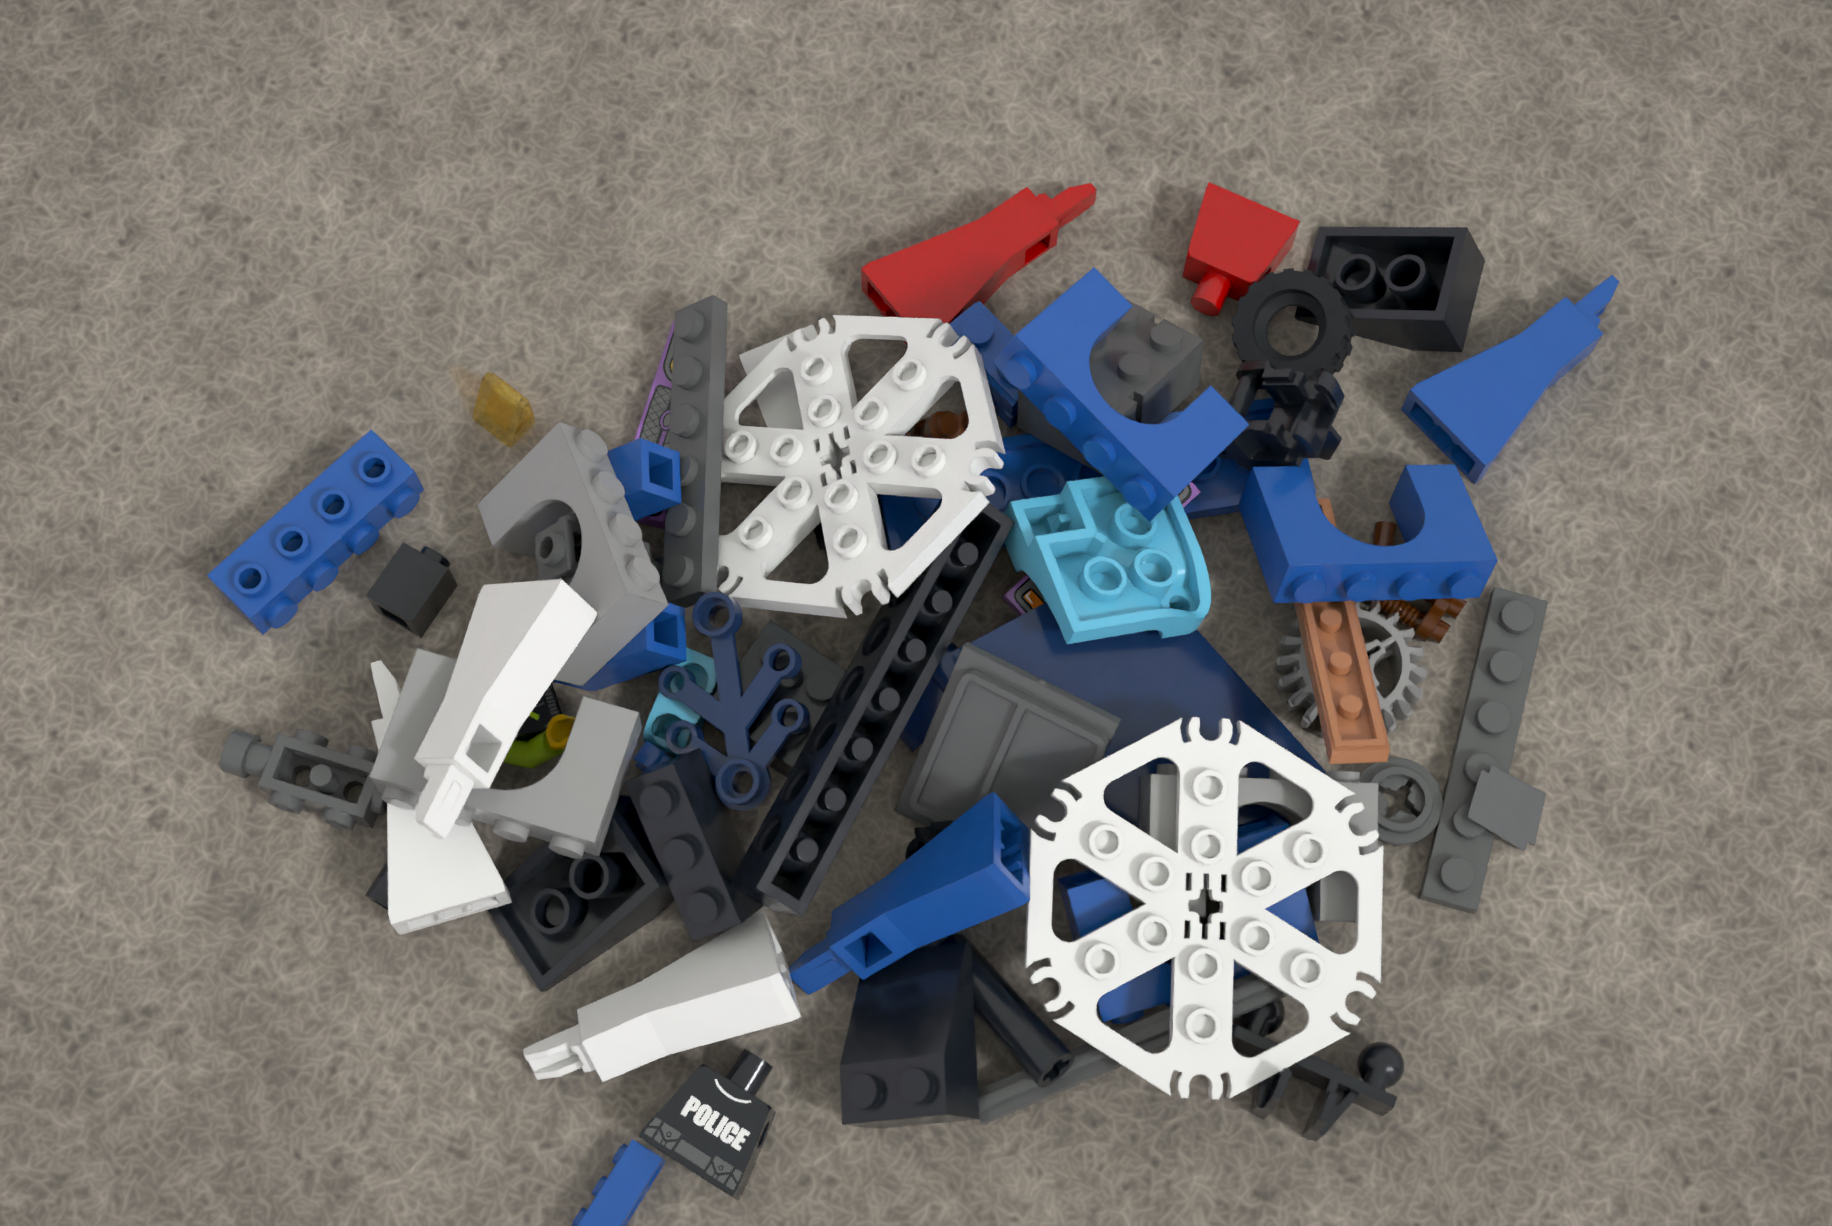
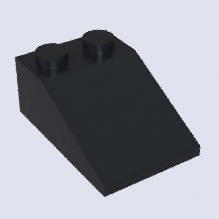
M1319 227L1307 270L1313 271L1315 276L1319 278L1323 276L1339 291L1352 315L1351 322L1354 326V336L1412 351L1462 352L1485 259L1467 227ZM1297 306L1294 316L1296 320L1319 326L1316 316L1310 310Z
M619 795L599 856L584 852L581 859L567 857L548 848L550 842L547 841L504 880L512 903L488 909V912L540 992L548 991L656 918L675 901L630 795Z
M960 942L917 948L866 979L862 980L859 978L840 1063L842 1125L878 1129L980 1119L971 943Z

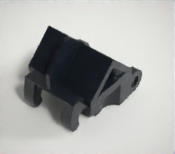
M1270 360L1241 363L1236 373L1239 381L1229 404L1245 419L1257 391L1266 390L1275 400L1274 409L1269 420H1246L1250 425L1217 457L1233 459L1238 466L1249 471L1252 470V467H1300L1304 458L1319 457L1323 460H1330L1342 440L1332 424L1345 397L1335 377L1329 372L1322 371L1317 381H1308L1303 372L1294 371L1292 368L1276 369Z

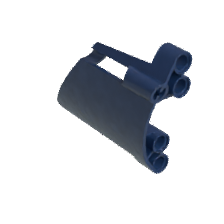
M1046 602L970 642L1121 718L1122 720L1104 758L1181 718L1180 731L1184 743L1188 742L1186 725L1192 717H1199L1200 719L1199 732L1202 738L1214 741L1219 734V720L1225 718L1230 719L1233 726L1232 737L1229 743L1235 745L1238 733L1236 722L1240 720L1324 774L1326 772L1197 629L1189 634L1162 639L1157 630H1149L1066 644L1060 627ZM953 642L949 644L899 737L912 752L923 743L963 646L958 648ZM1167 758L1153 759L1111 781L1103 793L1106 807L1139 829L1140 777L1156 774L1157 764H1174ZM1250 762L1243 766L1248 768L1247 778L1269 779L1270 768L1264 764ZM1242 805L1238 807L1237 825L1274 814L1287 822L1289 827L1292 826L1285 817L1267 807L1259 805Z

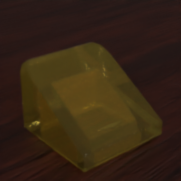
M488 371L483 376L473 410V420L510 448L535 423L534 413L529 400L495 373Z

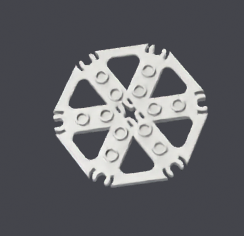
M833 315L836 321L835 330L825 318L819 320L820 333L814 340L809 341L801 329L794 331V344L786 335L724 399L721 483L777 487L733 532L727 535H719L717 587L720 585L718 589L723 594L735 599L740 607L847 618L844 612L845 602L857 616L862 614L861 598L870 590H872L873 595L882 605L889 603V589L898 598L990 503L985 496L994 494L995 487L986 476H981L980 474L988 468L1002 469L1004 462L996 452L1006 453L982 355L966 336L963 335L956 342L959 336L947 322L943 323L941 319ZM858 339L906 341L908 348L905 355L858 402L848 357L852 342ZM783 372L793 373L804 430L739 425L738 419L742 410L749 406L769 386L770 381ZM955 382H960L969 418L968 427L963 434L953 439L904 436ZM838 447L846 454L842 458L841 476L833 468L838 464L837 457L840 456ZM877 494L942 499L939 509L901 548L892 551L888 550ZM821 522L829 562V569L824 578L814 584L767 580L766 578Z
M1192 717L1186 725L1188 742L1184 743L1180 731L1181 718L1062 780L1061 783L1071 786L1079 794L1080 798L1075 801L1073 796L1067 791L1054 789L1050 796L1063 804L1065 808L1064 818L1060 822H1052L1039 814L1034 820L1039 829L1046 833L1054 834L1053 841L1041 838L1032 829L1029 833L1030 901L1027 902L1024 968L1030 966L1034 961L1048 958L1049 966L1034 970L1028 977L1031 984L1040 982L1047 977L1055 979L1058 983L1059 992L1057 996L1043 1004L1045 1011H1057L1063 1008L1068 1001L1073 1005L1062 1017L1052 1020L1158 1089L1171 1096L1170 1080L1173 1071L1176 1070L1179 1071L1175 1079L1176 1092L1181 1098H1189L1190 1080L1192 1077L1202 1074L1209 1082V1098L1219 1099L1223 1092V1081L1220 1074L1226 1073L1228 1082L1226 1097L1230 1099L1282 1071L1284 1068L1349 1035V1032L1341 1030L1330 1017L1334 1014L1343 1023L1354 1025L1359 1023L1360 1018L1350 1013L1345 1006L1346 996L1350 992L1357 991L1369 999H1373L1376 995L1371 985L1365 981L1356 980L1357 972L1369 976L1375 983L1381 984L1383 845L1376 847L1370 853L1360 855L1359 847L1368 846L1379 837L1377 830H1371L1361 836H1357L1349 828L1350 818L1365 809L1362 802L1348 804L1341 808L1339 812L1335 809L1336 804L1342 799L1355 793L1242 721L1236 722L1238 733L1235 745L1229 743L1233 729L1230 719L1223 718L1219 720L1218 737L1214 741H1208L1200 735L1199 717ZM1156 758H1167L1177 766L1175 851L1110 811L1103 799L1104 790L1111 781ZM1259 762L1305 790L1311 797L1312 811L1306 819L1237 855L1239 773L1247 763ZM1074 859L1142 902L1143 905L1073 942H1064L1057 938L1052 930L1054 870L1061 861ZM1335 871L1347 872L1355 879L1357 884L1356 942L1353 948L1344 954L1333 953L1265 908ZM1186 873H1189L1188 891H1186ZM1204 874H1206V890H1209V898L1212 901H1219L1220 909L1219 913L1209 914L1208 923L1205 924L1204 939H1202V923H1199V915L1196 912H1189L1188 904L1189 900L1199 899L1200 889H1203ZM1221 875H1225L1224 892H1221ZM1185 921H1187V938H1184ZM1220 922L1224 924V940H1220ZM1172 958L1169 1045L1159 1053H1148L1104 1025L1097 1016L1096 1005L1100 997L1105 993ZM1234 962L1303 1005L1307 1011V1023L1302 1031L1254 1057L1239 1055L1232 1045Z

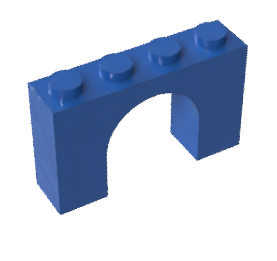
M1093 267L1021 329L993 363L1005 374L1007 380L1018 388L1044 414L1047 421L1067 437L1084 455L1087 462L1097 468L1122 493L1125 500L1150 522L1250 424L1211 385L1180 415L1165 423H1139L1115 411L1102 398L1095 387L1090 372L1091 349L1113 330L1133 306Z
M642 438L608 451L607 455L615 475L624 487V497L634 521L681 504L680 452ZM668 603V606L583 686L553 680L552 682L587 691H596L686 662L685 608Z
M1405 465L1389 501L1405 541L1404 544L1395 546H1377L1358 541L1347 536L1330 523L1319 506L1304 466L1252 467L1238 506L1273 603L1479 598L1498 560L1456 465Z
M1273 814L1237 825V855L1289 828V824ZM1090 869L1057 879L1074 941L1133 910L1129 894ZM1305 888L1265 908L1273 915L1319 943ZM1224 934L1221 936L1220 940H1224ZM1172 958L1102 995L1096 1005V1013L1103 1022L1111 1020L1113 1024H1124L1143 1017L1145 1014L1144 1009L1164 1003L1167 1007H1170ZM1234 962L1233 981L1251 973Z

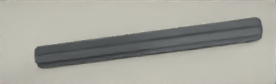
M1253 973L1233 981L1232 1019L1287 995ZM1170 1008L1115 1032L1148 1053L1164 1049L1169 1045ZM1086 1043L1070 1050L1074 1054L1072 1065L1061 1078L1047 1087H1039L1025 1070H1022L978 1089L979 1120L987 1124L1123 1065Z

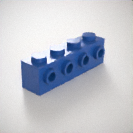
M371 429L207 576L217 589L264 635L271 627L276 629L288 623L298 610L297 604L312 590L321 591L329 586L338 575V567L353 553L360 555L369 550L377 541L379 530L393 517L402 518L410 513L417 505L420 498L419 494L424 488L415 471Z

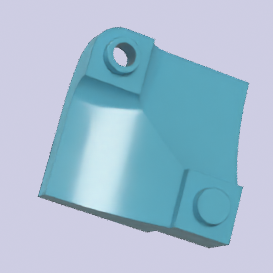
M1105 476L1068 481L1061 494L1009 502L1004 514L1015 521L1004 543L1015 571H1024L1035 583L1050 607L1066 644L1149 630H1157L1161 639L1185 635L1194 632L1208 614L1211 605V585L1207 566L1178 495L1150 522L1125 500L1122 493Z

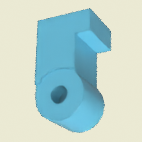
M686 647L687 661L676 664V666L690 670L696 678L697 685L713 696L718 690L714 659ZM682 674L675 675L671 680L670 686L673 693L679 692L684 686ZM659 691L645 725L643 742L648 741L660 750L674 756H680V754L672 752L666 744V732L670 725L676 721L684 720L694 723L702 729L706 719L683 702L669 699ZM688 728L682 730L678 736L679 746L685 748L692 740V734Z

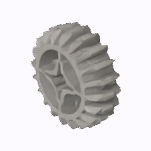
M1379 600L1373 601L1367 611L1360 609V602H1355L1362 634L1372 641L1365 644L1386 733L1389 735L1397 727L1395 719L1407 721L1413 712L1409 703H1418L1423 695L1422 689L1416 684L1423 682L1427 671L1425 668L1415 664L1424 655L1423 647L1407 646L1415 635L1414 628H1405L1398 631L1395 628L1400 618L1398 612H1392L1388 615L1387 619H1384L1377 615L1381 609ZM1295 618L1289 627L1292 636H1283L1279 644V649L1285 655L1277 658L1275 670L1286 674L1277 683L1278 691L1284 693L1295 692L1286 703L1287 711H1296L1304 707L1307 711L1300 723L1303 728H1307L1312 725L1315 718L1319 721L1320 719L1297 618ZM1388 658L1393 673V685L1391 693L1386 698H1383L1377 690L1380 683L1374 674V669L1379 666L1381 661ZM1321 729V730H1320V736H1321L1322 739H1324V738H1323L1322 729Z

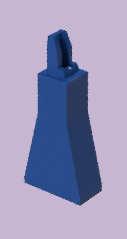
M1613 275L1610 276L1575 305L1567 297L1563 298L1522 333L1419 382L1410 389L1401 410L1475 485L1486 474L1546 390L1592 353L1603 335L1597 328L1601 321L1598 317L1603 314L1606 306L1609 304L1619 281Z
M994 791L988 794L886 877L832 910L831 927L826 932V938L806 950L789 967L791 979L808 995L825 987L851 970L864 980L921 946L1026 904L1030 901L1029 828Z

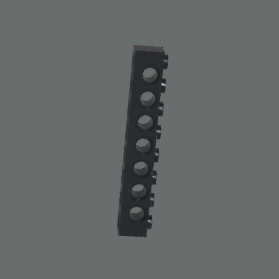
M940 499L939 502L937 503V505H936V507H935L933 513L931 514V516H932V515L939 509V507L941 506L942 499ZM989 503L898 598L890 590L889 603L880 607L729 883L731 886L773 912L804 916L1015 521Z

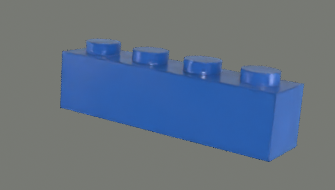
M633 1139L629 1145L622 1144L612 1160V1163L615 1164L614 1169L608 1177L603 1175L592 1191V1195L595 1196L593 1202L588 1209L583 1207L578 1212L571 1226H626L666 1161Z

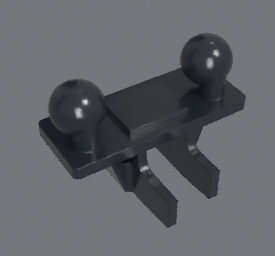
M1281 999L1239 1016L1244 1028L1235 1024L1232 1025V1045L1235 1051L1248 1057H1254L1278 1044L1265 1038V1036L1276 1032L1284 1022L1285 1007ZM1374 1042L1367 1045L1361 1051L1357 1060V1069L1363 1080L1361 1081L1343 1073V1068L1311 1054L1254 1085L1251 1113L1264 1120L1282 1099L1290 1076L1320 1088V1091L1301 1136L1316 1142L1325 1135L1351 1103L1380 1116H1384L1394 1108L1397 1096L1385 1090L1394 1086L1401 1079L1404 1072L1403 1057L1399 1050L1389 1043Z

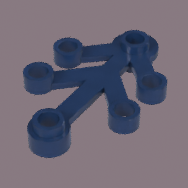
M709 592L701 596L695 603L692 619L700 633L711 637L719 700L697 685L696 678L690 670L676 665L669 666L661 672L658 679V687L665 697L683 702L721 730L725 736L727 756L705 742L702 729L688 721L680 720L671 724L666 732L665 739L668 748L680 755L700 748L710 773L716 777L715 788L722 803L733 810L751 811L761 806L770 794L772 777L768 767L790 735L799 734L807 728L810 722V713L808 708L799 701L789 698L780 700L773 707L771 713L772 723L752 750L748 729L782 679H790L798 674L801 669L802 659L800 653L787 644L776 643L770 646L764 654L763 666L743 694L735 633L739 630L742 623V609L739 603L732 597L720 592ZM726 608L729 612V619L724 626L717 627L715 616L719 610ZM782 652H788L790 656L788 667L778 671L775 666L777 656ZM682 674L684 686L679 692L673 693L670 686L671 680L675 675ZM795 707L798 711V719L794 725L787 727L784 724L783 715L788 708ZM688 728L691 731L692 740L687 747L681 748L678 743V736L682 730ZM749 773L752 776L753 785L748 792L741 793L738 788V781L743 774Z

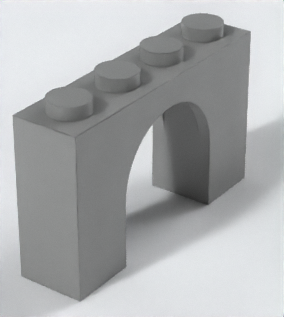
M558 422L480 501L478 508L492 546L531 558L536 557L535 535L556 523L560 517L567 514H576L581 528L582 548L577 570L569 586L598 614L554 680L583 686L668 606V602L659 582L660 575L651 563L642 541V531L634 521L624 497V487L617 479L608 458V448L605 442L591 430H581Z
M419 648L416 650L370 774V779L377 791L382 793L381 799L386 803L399 808L414 810L428 780L424 777L426 768L418 763L414 757L445 698L457 659ZM583 696L564 753L555 768L542 780L521 789H472L455 824L470 826L473 819L493 825L492 831L495 834L512 841L526 842L527 837L531 836L550 842L548 847L550 850L567 857L581 859L584 852L599 856L642 729L639 712Z
M1157 764L1156 774L1140 777L1139 829L1175 851L1177 766L1175 764ZM1243 767L1241 769L1238 782V807L1242 805L1267 807L1285 817L1292 826L1310 815L1312 800L1305 790L1269 769V779L1247 778L1248 768ZM1326 771L1325 775L1355 793L1345 797L1336 804L1335 809L1338 812L1344 806L1352 803L1362 802L1365 808L1350 818L1349 828L1351 832L1357 836H1361L1371 830H1377L1378 832V783H1361L1360 772ZM1378 838L1368 846L1359 847L1360 855L1370 853L1378 847ZM1335 871L1306 887L1314 921L1357 923V884L1349 873ZM1186 873V891H1188L1189 873ZM1204 874L1203 889H1200L1199 899L1189 900L1188 904L1189 912H1196L1199 917H1205L1206 874ZM1137 900V907L1143 905L1142 902Z

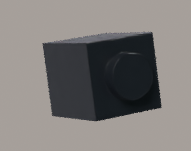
M403 542L366 597L377 613L422 638L458 585L449 570L451 563L444 556L427 546H423L421 551H418Z

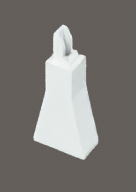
M562 579L483 585L478 595L445 698L414 757L418 763L426 768L424 777L428 780L418 801L415 821L430 830L437 839H446L472 789L490 788L520 727L593 624L598 614Z
M381 660L370 663L383 718L371 721L378 751L401 693V688L396 679ZM387 803L388 915L391 925L400 935L512 903L510 893L472 822L470 826L454 824L446 839H437L430 830L415 821L418 803L414 810L399 808Z
M763 911L748 918L742 924L734 926L641 982L577 1009L578 1025L536 1042L523 1049V1053L533 1069L537 1080L561 1077L582 1068L584 1073L596 1070L602 1082L664 1056L791 1022L800 1018L801 1014L785 954Z

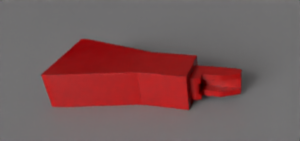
M1092 183L1068 187L1050 199L1046 193L1035 196L1026 187L976 221L869 262L861 268L862 291L883 317L941 319L943 323L947 322L950 324L975 302L980 301L984 305L1009 277L1057 245L1059 229L1095 204L1097 189Z

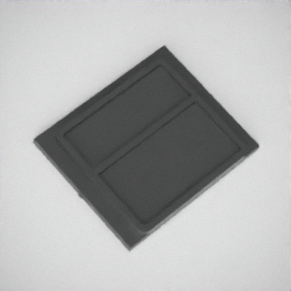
M966 642L960 652L894 811L925 827H929L931 822L955 821L982 798L994 791L1029 828V833L1032 829L1039 837L1053 841L1054 834L1046 833L1039 829L1034 820L1039 814L1052 822H1060L1064 818L1065 808L1063 804L1050 796L1054 789H1062L1070 793L1075 801L1080 798L1079 794L1071 786L1061 783V781L1104 758L1122 719Z

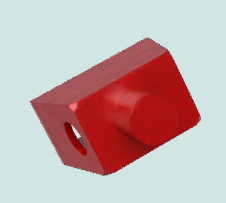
M1209 182L1204 193L1182 274L1184 278L1198 284L1190 300L1191 305L1205 315L1217 316L1227 297L1239 301L1241 296L1244 297L1249 291L1248 287L1254 282H1260L1265 278V275L1276 270L1294 243L1300 221Z

